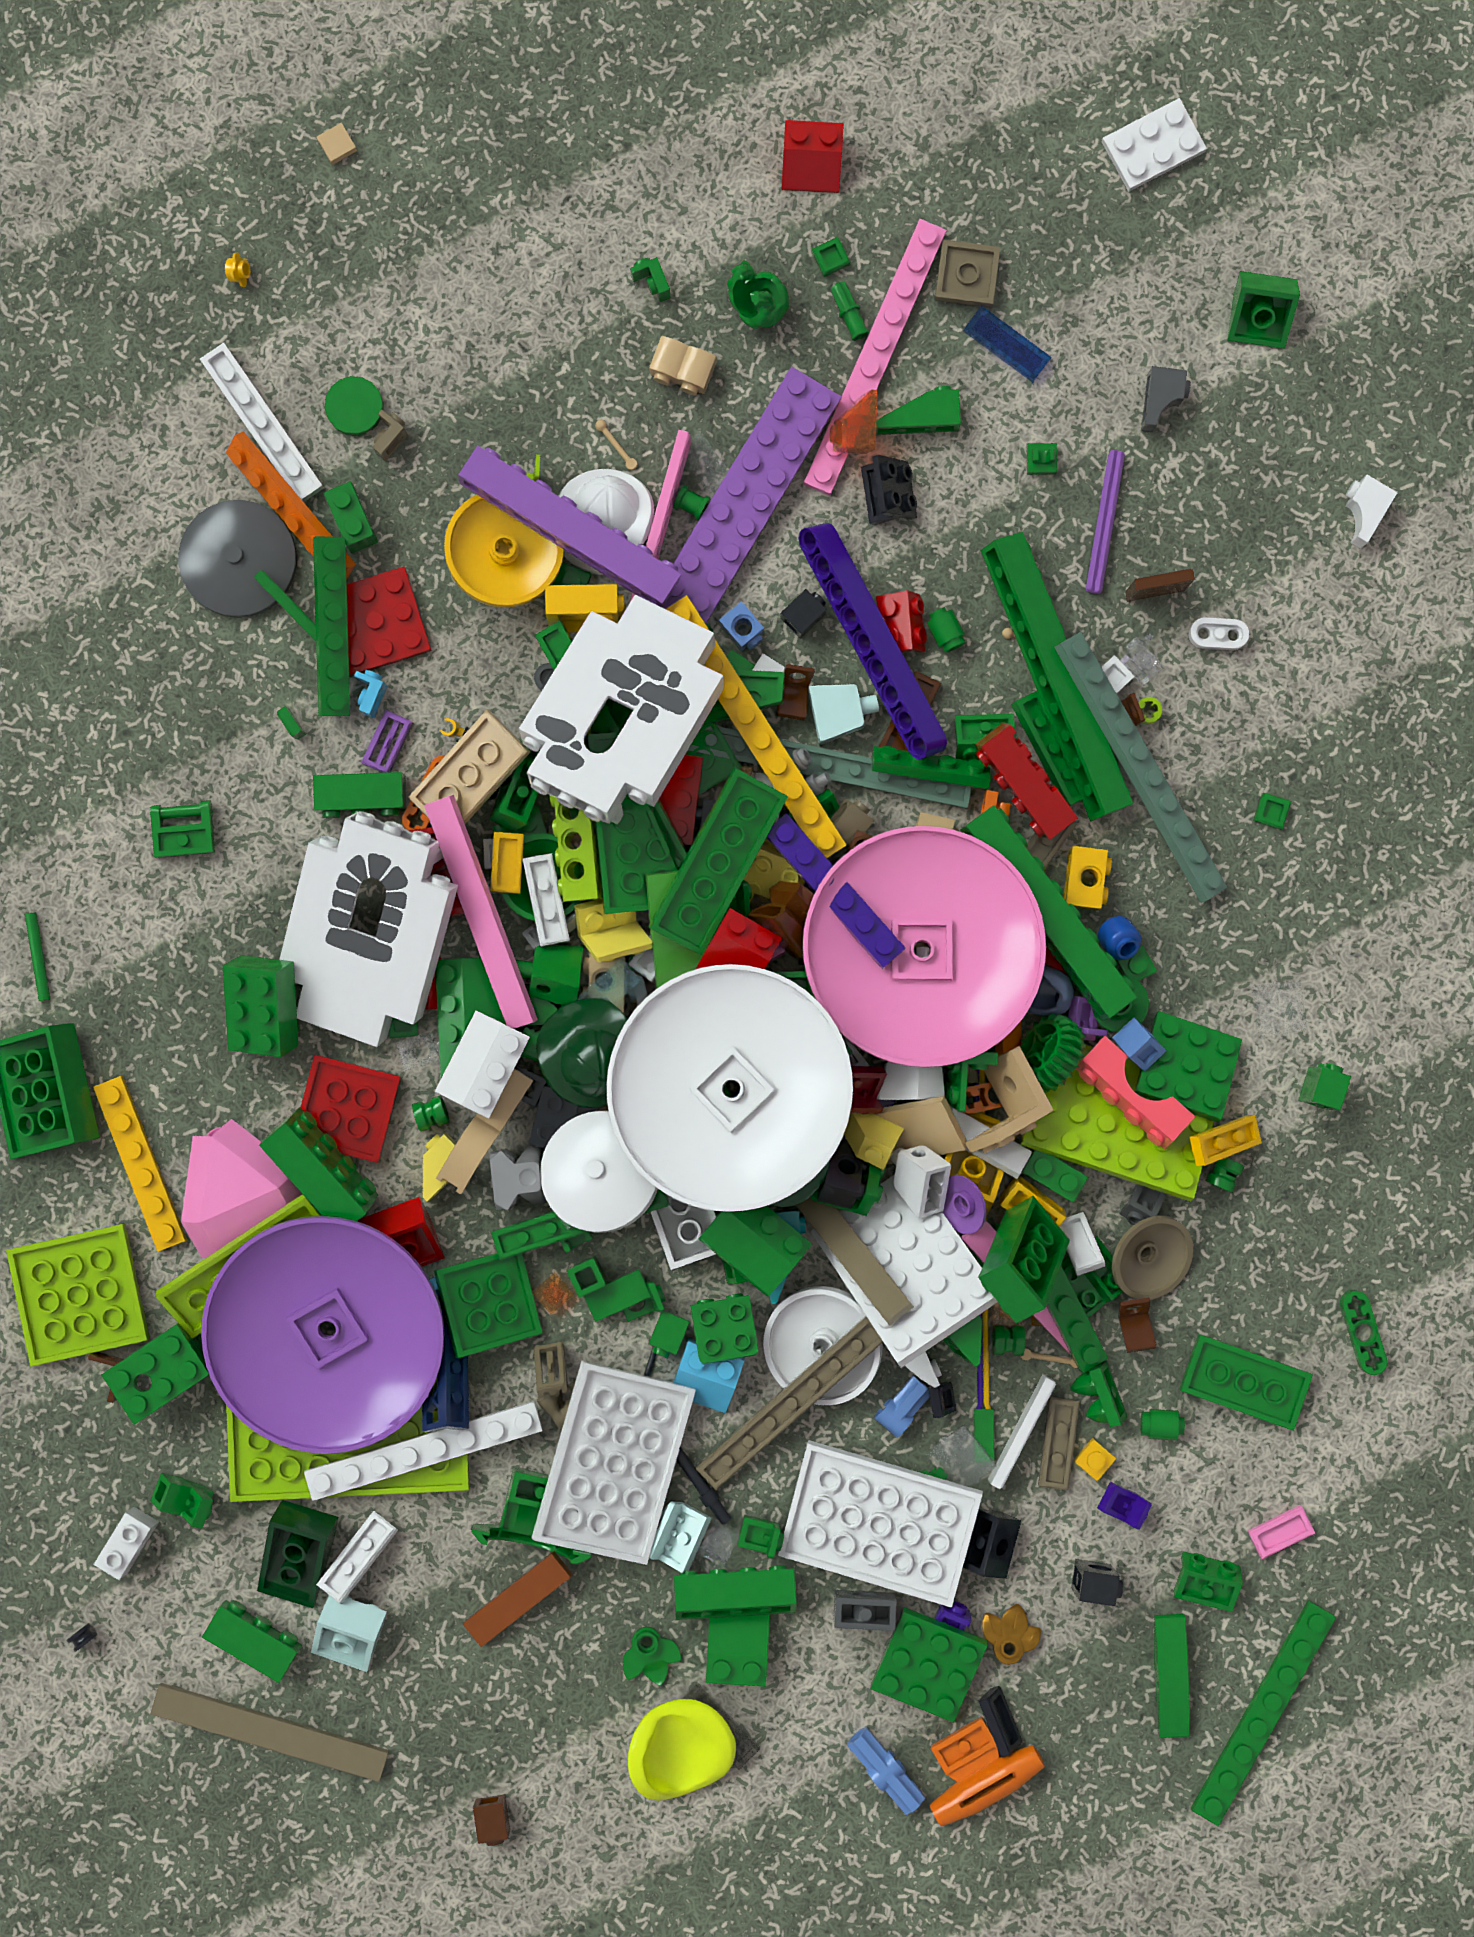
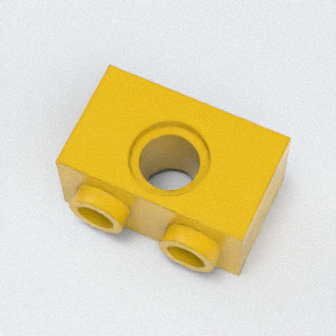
M1079 846L1069 848L1063 895L1068 905L1072 904L1078 909L1095 911L1100 910L1102 904L1106 905L1108 887H1104L1105 875H1110L1112 858H1107L1108 850ZM1083 871H1089L1094 875L1095 882L1092 887L1085 886L1082 883L1081 874Z

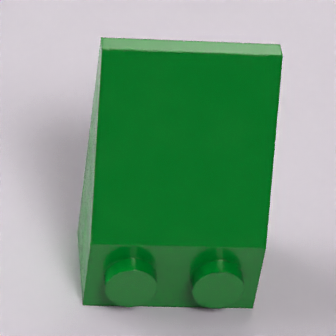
M770 1614L709 1618L706 1683L766 1687Z

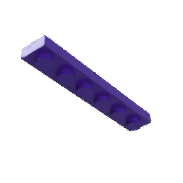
M786 813L773 824L766 838L815 893L819 884L833 865ZM846 882L835 895L829 907L852 936L883 969L906 948L851 885Z

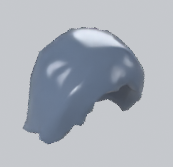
M1044 966L1038 992L1028 1012L1040 1016L1065 1013L1069 1009L1074 995V988L1070 978L1058 969Z

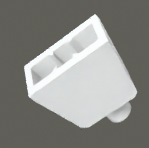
M920 1145L906 1150L904 1148L896 1149L891 1155V1161L896 1165L893 1182L895 1189L918 1219L943 1212L951 1164L926 1146Z

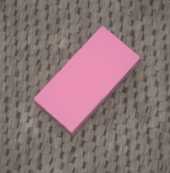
M1301 1505L1247 1531L1261 1559L1315 1534Z

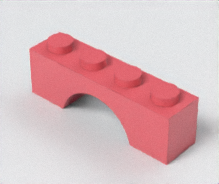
M1104 1036L1078 1064L1079 1067L1075 1069L1079 1072L1083 1081L1089 1085H1094L1102 1092V1097L1109 1104L1116 1105L1122 1110L1125 1118L1131 1124L1138 1125L1143 1129L1153 1144L1166 1149L1190 1124L1195 1116L1173 1096L1165 1100L1153 1101L1135 1093L1125 1077L1124 1068L1127 1055L1110 1039Z

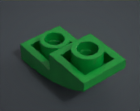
M639 1269L612 1282H608L606 1286L583 1297L596 1322L651 1297Z

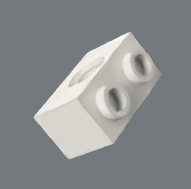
M132 1507L123 1515L94 1565L120 1580L129 1572L159 1522L136 1507Z

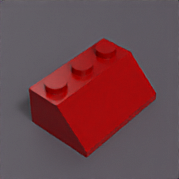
M420 1197L363 1217L357 1221L373 1227L394 1239L414 1257L421 1267L445 1259L430 1215Z

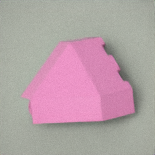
M232 1119L222 1127L211 1130L207 1136L192 1137L181 1223L201 1258H207L302 1195L300 1190L259 1146L261 1141Z

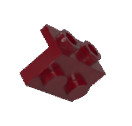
M851 1066L853 1098L850 1113H882L884 1107L877 1099V1096L887 1076L886 1071L883 1067Z

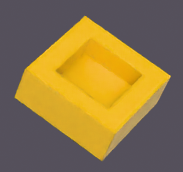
M1092 1438L1073 1461L1098 1481L1116 1458Z

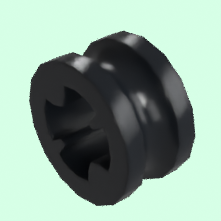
M89 1623L66 1640L68 1643L74 1644L73 1650L75 1652L98 1635L96 1632L90 1631L91 1625Z

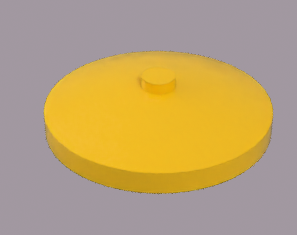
M478 495L469 498L456 510L448 524L444 542L446 563L456 584L474 600L493 607H517L540 597L545 593V586L552 585L555 581L563 560L564 549Z

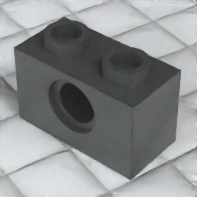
M835 1590L834 1627L895 1631L897 1603L895 1594L888 1592Z

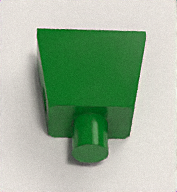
M537 946L535 947L533 962L516 960L522 979H530L529 995L561 1005L577 1001L583 947Z

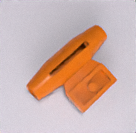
M983 1716L931 1745V1750L944 1773L956 1781L930 1804L931 1811L941 1827L975 1815L1021 1788L1045 1767L1044 1761L1034 1745L1013 1751L1009 1756L999 1757L998 1748Z

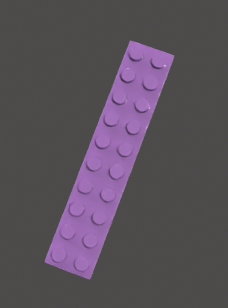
M791 366L673 564L678 568L677 572L681 574V577L662 608H668L687 595L705 623L708 622L842 396Z

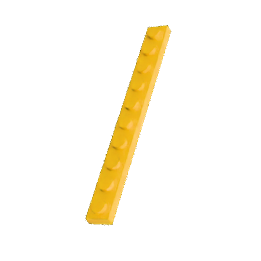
M687 595L666 608V610L709 630ZM715 640V647L704 666L723 675L724 689L718 698L719 702L774 788L788 796L785 805L801 830L826 858L831 857L847 846Z

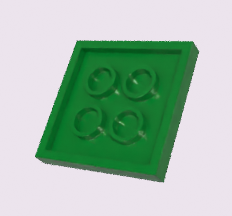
M1158 1011L1153 1021L1151 1034L1164 1047L1166 1052L1146 1071L1140 1069L1134 1092L1141 1097L1153 1101L1165 1100L1173 1096L1192 1114L1219 1123L1223 1118L1242 1039Z
M498 1253L434 1270L455 1358L465 1357L542 1334L522 1254L499 1260Z
M903 1607L895 1626V1631H893L875 1672L870 1689L954 1723L988 1646V1641Z

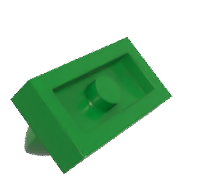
M1103 1361L1084 1374L1082 1373L1070 1387L1071 1391L1080 1395L1099 1396V1399L1094 1401L1086 1413L1087 1418L1098 1423H1109L1111 1428L1121 1425L1128 1417L1107 1361Z

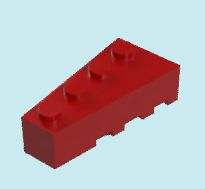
M1002 723L975 744L979 749L975 754L985 767L991 765L997 773L993 778L1003 791L1008 788L1015 798L1011 802L1021 814L1026 812L1032 819L1029 826L1039 838L1044 835L1045 838L1050 840L1078 819V817L1054 785H1050L1048 782L1050 779L1043 768L1036 761H1032V753L1019 738L1013 736L1017 732L1011 724Z

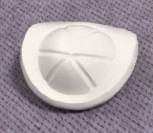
M614 469L587 471L570 480L558 495L560 498L566 496L577 504L576 508L582 512L594 513L603 521L602 524L609 529L617 528L627 535V540L636 546L638 544L643 545L650 533L654 519L652 496L641 481L628 473ZM563 550V556L577 568L591 574L603 575Z

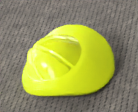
M676 1699L660 1704L642 1718L633 1733L628 1751V1771L631 1782L641 1795L656 1801L680 1797L708 1786L725 1776L732 1767L736 1755L735 1737L724 1718L705 1703L692 1699Z

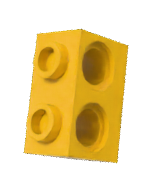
M1020 1175L1017 1179L1013 1178L999 1196L1000 1205L1006 1210L1034 1196L1058 1226L1066 1219L1065 1209Z

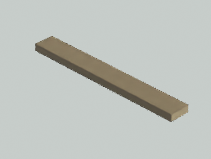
M867 1316L863 1317L696 1467V1470L715 1490L722 1486L883 1343Z
M160 1683L150 1713L157 1717L377 1782L381 1780L389 1750L164 1683Z

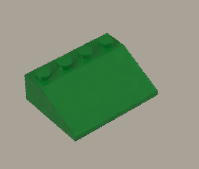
M74 1023L46 1026L0 1040V1116L10 1160L100 1138Z

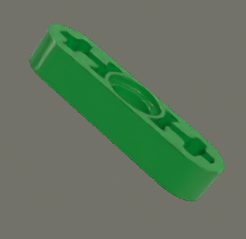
M1349 1290L1342 1295L1340 1307L1358 1366L1367 1374L1379 1375L1387 1367V1357L1370 1301L1363 1292ZM1354 1296L1356 1299L1362 1300V1304L1358 1305V1311L1362 1316L1367 1315V1319L1360 1318L1352 1322L1351 1318H1357V1314L1353 1308H1348V1304L1352 1302L1351 1297ZM1361 1324H1367L1371 1329L1370 1337L1364 1341H1360L1356 1337V1329ZM1374 1343L1376 1344V1347H1370L1372 1355L1379 1357V1361L1375 1362L1376 1368L1373 1369L1372 1366L1365 1364V1361L1369 1360V1354L1366 1349L1360 1350V1346L1366 1347Z

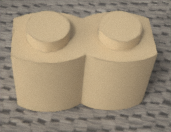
M661 336L649 371L654 376V381L669 386L670 382L678 384L683 392L696 396L697 393L705 394L716 366L717 358L716 355L705 350Z

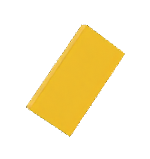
M494 832L490 892L520 894L524 834Z

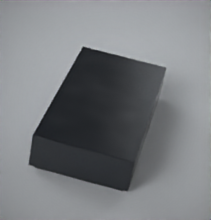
M1000 1686L990 1688L978 1701L1000 1756L1003 1757L1011 1755L1022 1743V1738Z

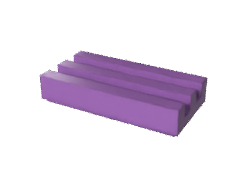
M385 710L361 763L382 773L391 772L413 722ZM389 719H393L394 722L376 761H370ZM400 723L404 724L384 767L381 764Z

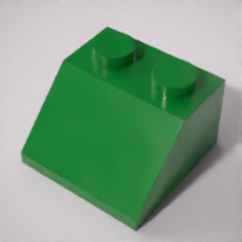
M1240 271L1233 294L1227 341L1285 349L1300 298L1298 279Z

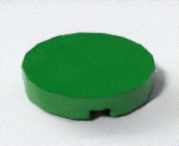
M349 376L338 380L331 386L325 397L324 408L328 420L336 430L345 435L360 436L378 426L381 420L378 414L381 410H384V403L379 390L372 382L363 377Z

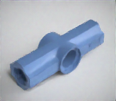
M867 1726L856 1732L847 1742V1746L867 1768L866 1771L872 1781L881 1791L885 1790L905 1815L914 1812L925 1799V1795L905 1773L906 1769L899 1759L895 1761L893 1752L891 1750L887 1751Z

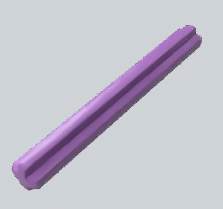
M1111 450L1108 454L1086 584V592L1100 594L1103 589L1125 457L1124 452Z

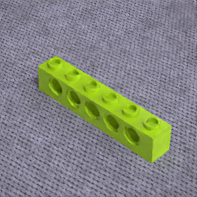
M591 728L584 738V745L587 749V735L591 734ZM550 795V802L552 807H555L556 817L553 820L552 828L554 836L558 839L555 860L561 872V878L558 880L559 894L563 896V902L602 899L595 821L588 818L581 809H579L578 816L572 819L569 816V808L562 805L557 800V797ZM576 833L582 839L581 845L577 849L571 843V839ZM580 862L584 867V874L578 879L574 874V868Z

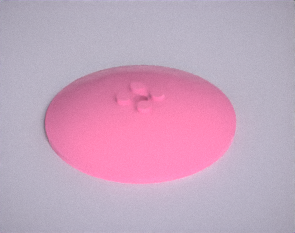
M914 826L894 829L878 834L851 849L836 862L819 884L812 898L804 926L803 959L806 976L814 998L828 1012L840 1034L861 1050L879 1059L910 1067H941L956 1064L984 1053L998 1044L1018 1025L1031 1007L1038 992L1045 966L1046 939L1042 915L1029 885L1020 872L1001 853L985 842L971 835L942 827ZM846 882L851 885L906 948L883 969L852 936L829 907L835 895ZM918 942L927 943L930 947V955L925 958L916 956L913 950L914 945Z

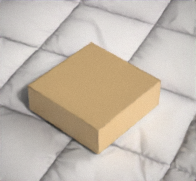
M342 123L316 137L332 165L357 152Z

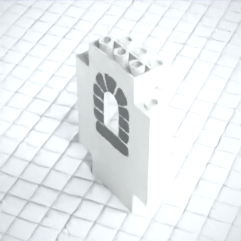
M359 811L345 818L339 843L336 838L330 836H320L308 843L279 959L294 961L295 983L303 985L297 1007V1019L378 1047L388 1037L392 1018L415 1024L423 1017L458 885L451 883L450 879L437 874L431 876L433 864L441 860L443 855L439 842L431 838L429 834L421 831H413L412 833L404 829L399 823L392 821L384 823L375 819V816L370 813ZM366 878L378 879L386 889V899L376 937L349 928L360 885Z

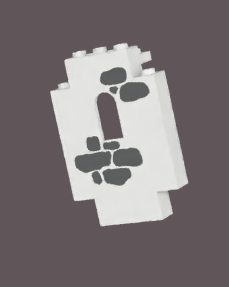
M637 595L633 597L618 623L591 611L519 727L523 744L535 752L539 751L527 771L531 787L540 794H549L557 797V800L568 808L575 807L583 810L588 818L596 822L602 821L609 824L613 822L618 825L624 815L621 803L627 794H629L630 799L638 804L644 805L647 803L654 807L724 689L723 675L704 666L715 647L714 633ZM610 698L632 709L633 712L612 747L604 753L596 754L590 752L585 747L584 738L607 699Z

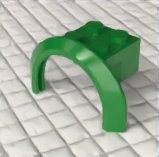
M513 1467L500 1524H473L471 1526L472 1534L484 1545H487L488 1540L522 1543L552 1552L555 1551L557 1554L566 1557L571 1564H579L591 1557L589 1552L538 1542L532 1539L549 1478L548 1474Z

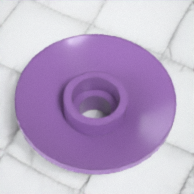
M952 1175L949 1177L942 1213L954 1230L962 1234H972L980 1230L984 1225L986 1219L985 1200L973 1181L962 1175Z

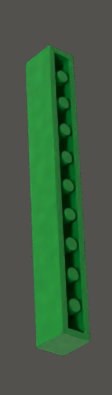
M1023 532L992 541L980 551L1035 687L1053 726L1052 729L1067 766L1072 771L1078 793L1083 797L1082 803L1091 822L1118 812L1133 804L1130 791L1123 780L1119 764L1113 755L1108 740L1054 648L1067 639L1063 626L1059 622L1054 610L1052 599L1048 595L1042 580V574L1037 568L1031 553V547L1026 541Z

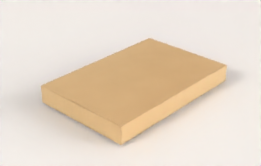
M945 1096L884 1107L882 1113H873L904 1128L895 1150L898 1148L906 1150L922 1145L937 1155L964 1151L967 1148L965 1144L967 1140ZM891 1157L887 1164H893Z

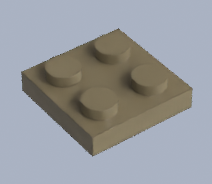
M942 240L934 300L992 308L1001 247Z

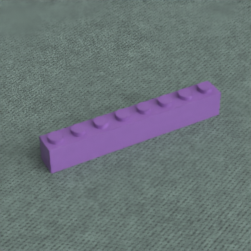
M477 445L458 474L459 484L633 594L660 607L664 606L681 577V574L677 572L678 568L673 563L667 560H658L652 556L653 552L642 544L636 546L628 541L627 535L617 528L609 529L602 524L603 521L594 513L582 512L576 508L577 504L566 496L560 498L552 493L551 487L541 480L533 481L526 476L527 473L518 465H508L500 460L501 456L488 447L484 450Z

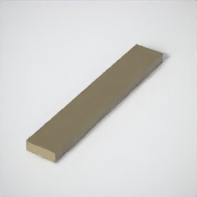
M810 1197L796 1205L889 1326L914 1307L836 1207L815 1202Z

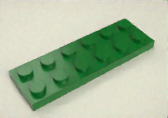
M734 767L648 927L703 956L788 796Z

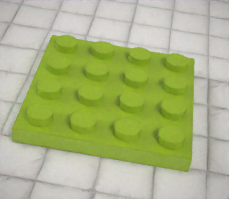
M125 1223L6 1250L30 1367L150 1339Z

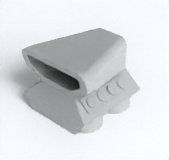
M535 1145L528 1146L518 1159L508 1149L490 1152V1168L496 1210L506 1209L508 1211L519 1202L521 1197L535 1205L547 1202L540 1178V1167L543 1157L541 1147Z

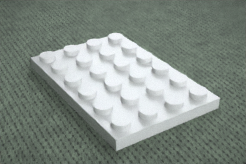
M895 1175L880 1184L883 1186L879 1203L874 1202L867 1216L846 1210L840 1211V1214L914 1306L891 1326L881 1316L816 1230L813 1229L810 1232L900 1368H902L998 1301L982 1286L978 1278L982 1267L944 1214L939 1212L918 1219L895 1189L893 1183Z
M581 1361L532 1539L538 1542L647 1565L696 1389Z
M809 1440L784 1531L783 1545L778 1556L952 1608L983 1491Z

